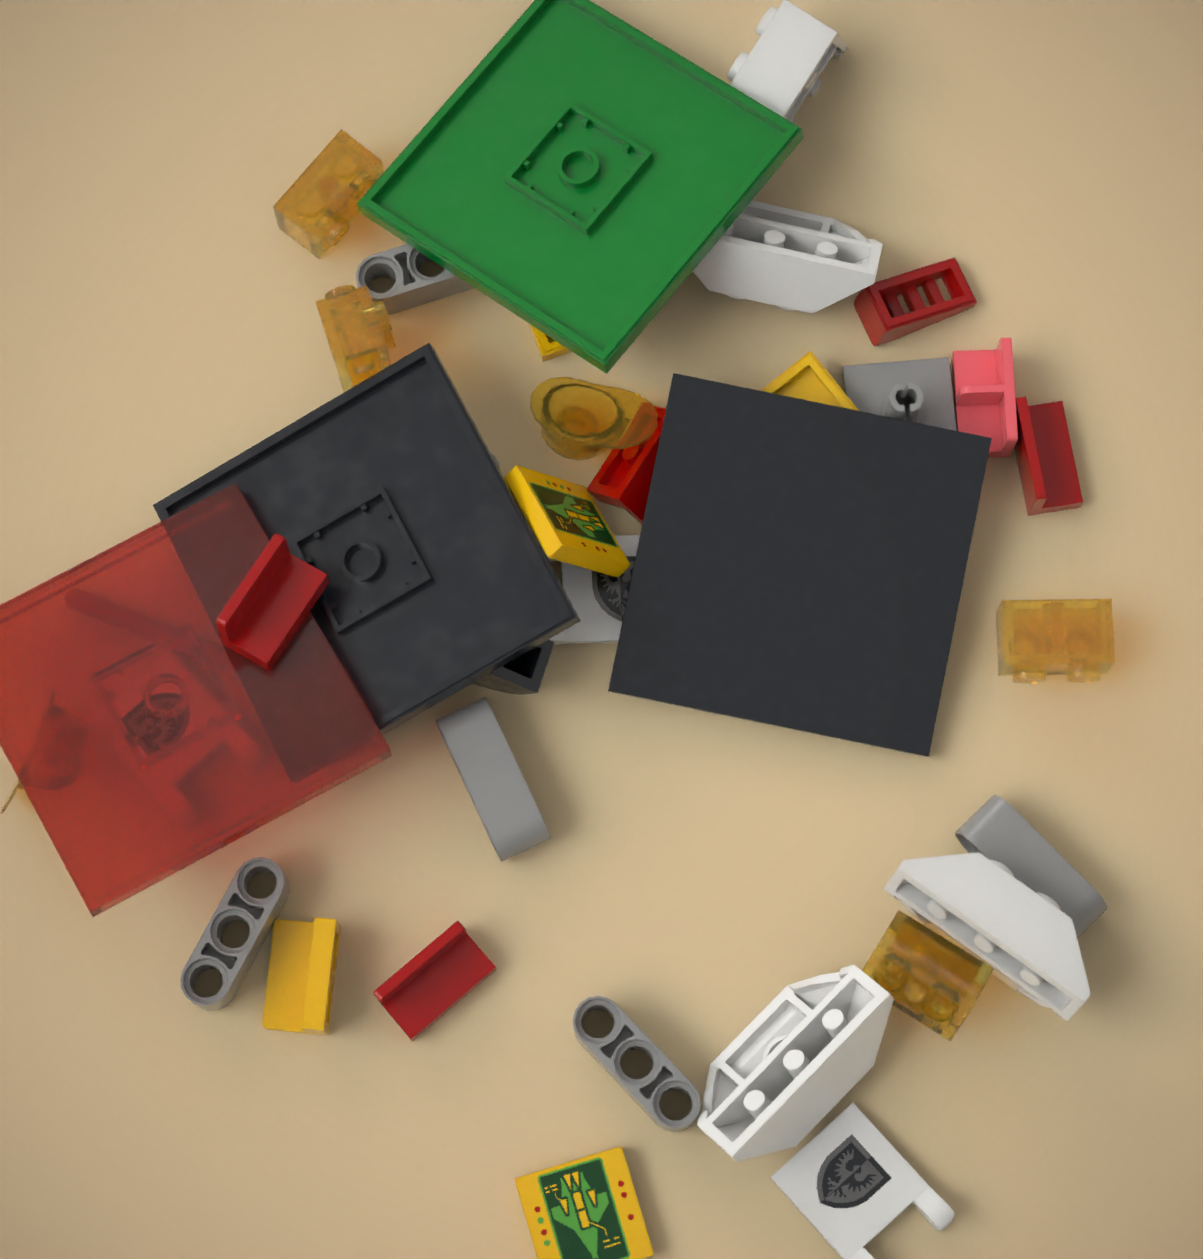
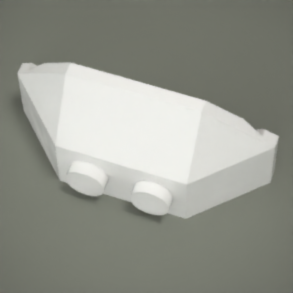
M751 201L693 272L709 291L725 294L735 299H748L775 305L785 310H797L813 314L874 284L883 244L875 239H866L859 231L834 218Z
M979 852L906 859L902 861L884 887L888 894L897 900L900 899L903 906L926 927L1015 991L1041 1006L1052 1008V1011L1064 1020L1068 1021L1090 996L1091 992L1072 918L1062 912L1052 898L1045 894L1034 892L1014 878L1011 870L1001 862L989 860Z
M854 964L840 968V972L822 974L787 985L710 1064L704 1091L703 1112L699 1114L697 1126L736 1162L797 1146L874 1066L894 1001L891 994Z

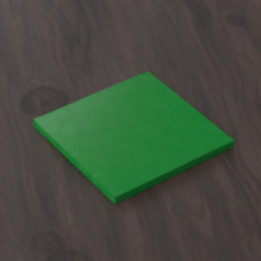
M534 0L356 204L362 215L607 374L804 139L803 130L590 0Z

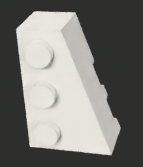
M783 0L778 9L771 6L764 14L756 29V34L760 36L759 40L750 54L743 51L738 56L727 78L732 81L730 84L732 87L794 124L795 119L793 117L806 96L810 95L813 97L821 86L822 81L818 77L832 55L840 59L848 45L838 32L789 1Z

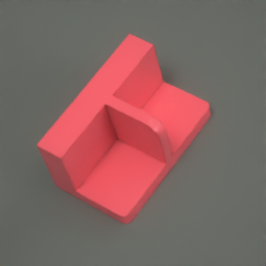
M1000 338L996 350L953 351L951 366L957 431L992 438L988 458L1010 457L1018 441L1012 338Z

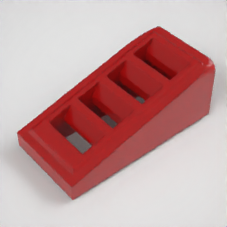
M954 257L874 282V284L860 291L854 300V307L872 345L878 346L974 307L977 301ZM942 279L951 297L950 300H944L935 280ZM918 287H922L931 306H925L917 290ZM902 294L910 311L909 313L905 314L897 298L898 295Z

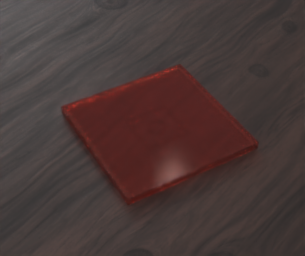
M236 483L0 605V745L92 917L101 914L392 756L390 747L311 612L308 613L270 671L223 645L216 625V619L269 543L267 536Z

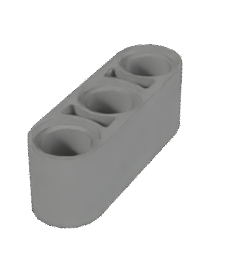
M408 244L367 257L358 266L356 273L361 302L372 314L380 316L392 315L473 289L474 287L446 269L435 277L423 276L418 272L423 264L433 260ZM379 277H387L395 282L394 286L385 293H376L368 289L370 283Z
M482 698L435 720L500 861H505L550 840L551 836L487 699Z
M993 795L955 832L956 838L968 853L979 852L989 860L1001 862L1011 870L1014 878L1028 888L1052 898L1058 904L1060 910L1072 918L1077 939L1107 910V905L1098 892L1001 797Z
M264 857L252 858L244 862L238 869L183 969L180 978L181 989L185 996L200 1009L216 1011L229 1005L274 926V922L287 902L290 893L289 881L280 866L273 860ZM266 872L276 876L277 885L275 891L270 896L264 899H256L250 896L249 884L254 876ZM234 921L248 923L250 934L244 945L238 948L225 947L222 942V934L226 926ZM214 969L220 971L223 983L219 992L207 998L198 996L195 983L199 975L206 970Z
M595 996L581 1002L574 1012L573 1028L575 1037L586 1051L656 1125L670 1132L684 1131L692 1126L699 1115L701 1107L700 1094L695 1086L612 1000L606 997ZM597 1009L606 1011L614 1020V1027L610 1034L598 1039L587 1035L582 1028V1021L585 1015ZM631 1050L644 1051L652 1060L653 1068L651 1072L642 1079L629 1078L621 1070V1059L624 1054ZM677 1090L682 1091L688 1096L691 1102V1111L687 1117L674 1121L662 1114L659 1108V1100L666 1092Z

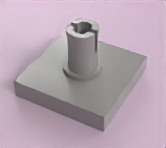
M949 357L843 366V391L859 411L957 431Z

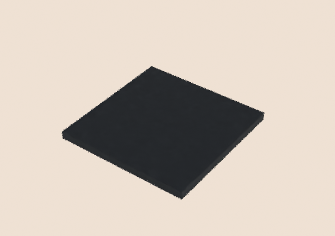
M430 343L415 350L153 505L221 643L222 640L216 625V619L275 533L287 539L290 554L328 575L329 584L270 671L223 645L290 782L296 785L581 621L441 359Z
M673 373L608 692L929 757L992 438Z

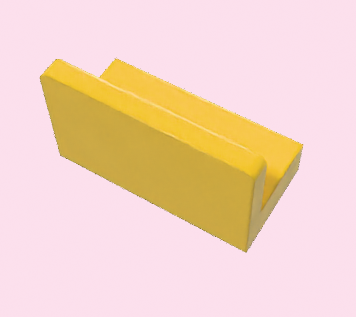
M314 917V922L277 919L274 922L262 1026L266 1030L329 1035L341 930L337 919Z

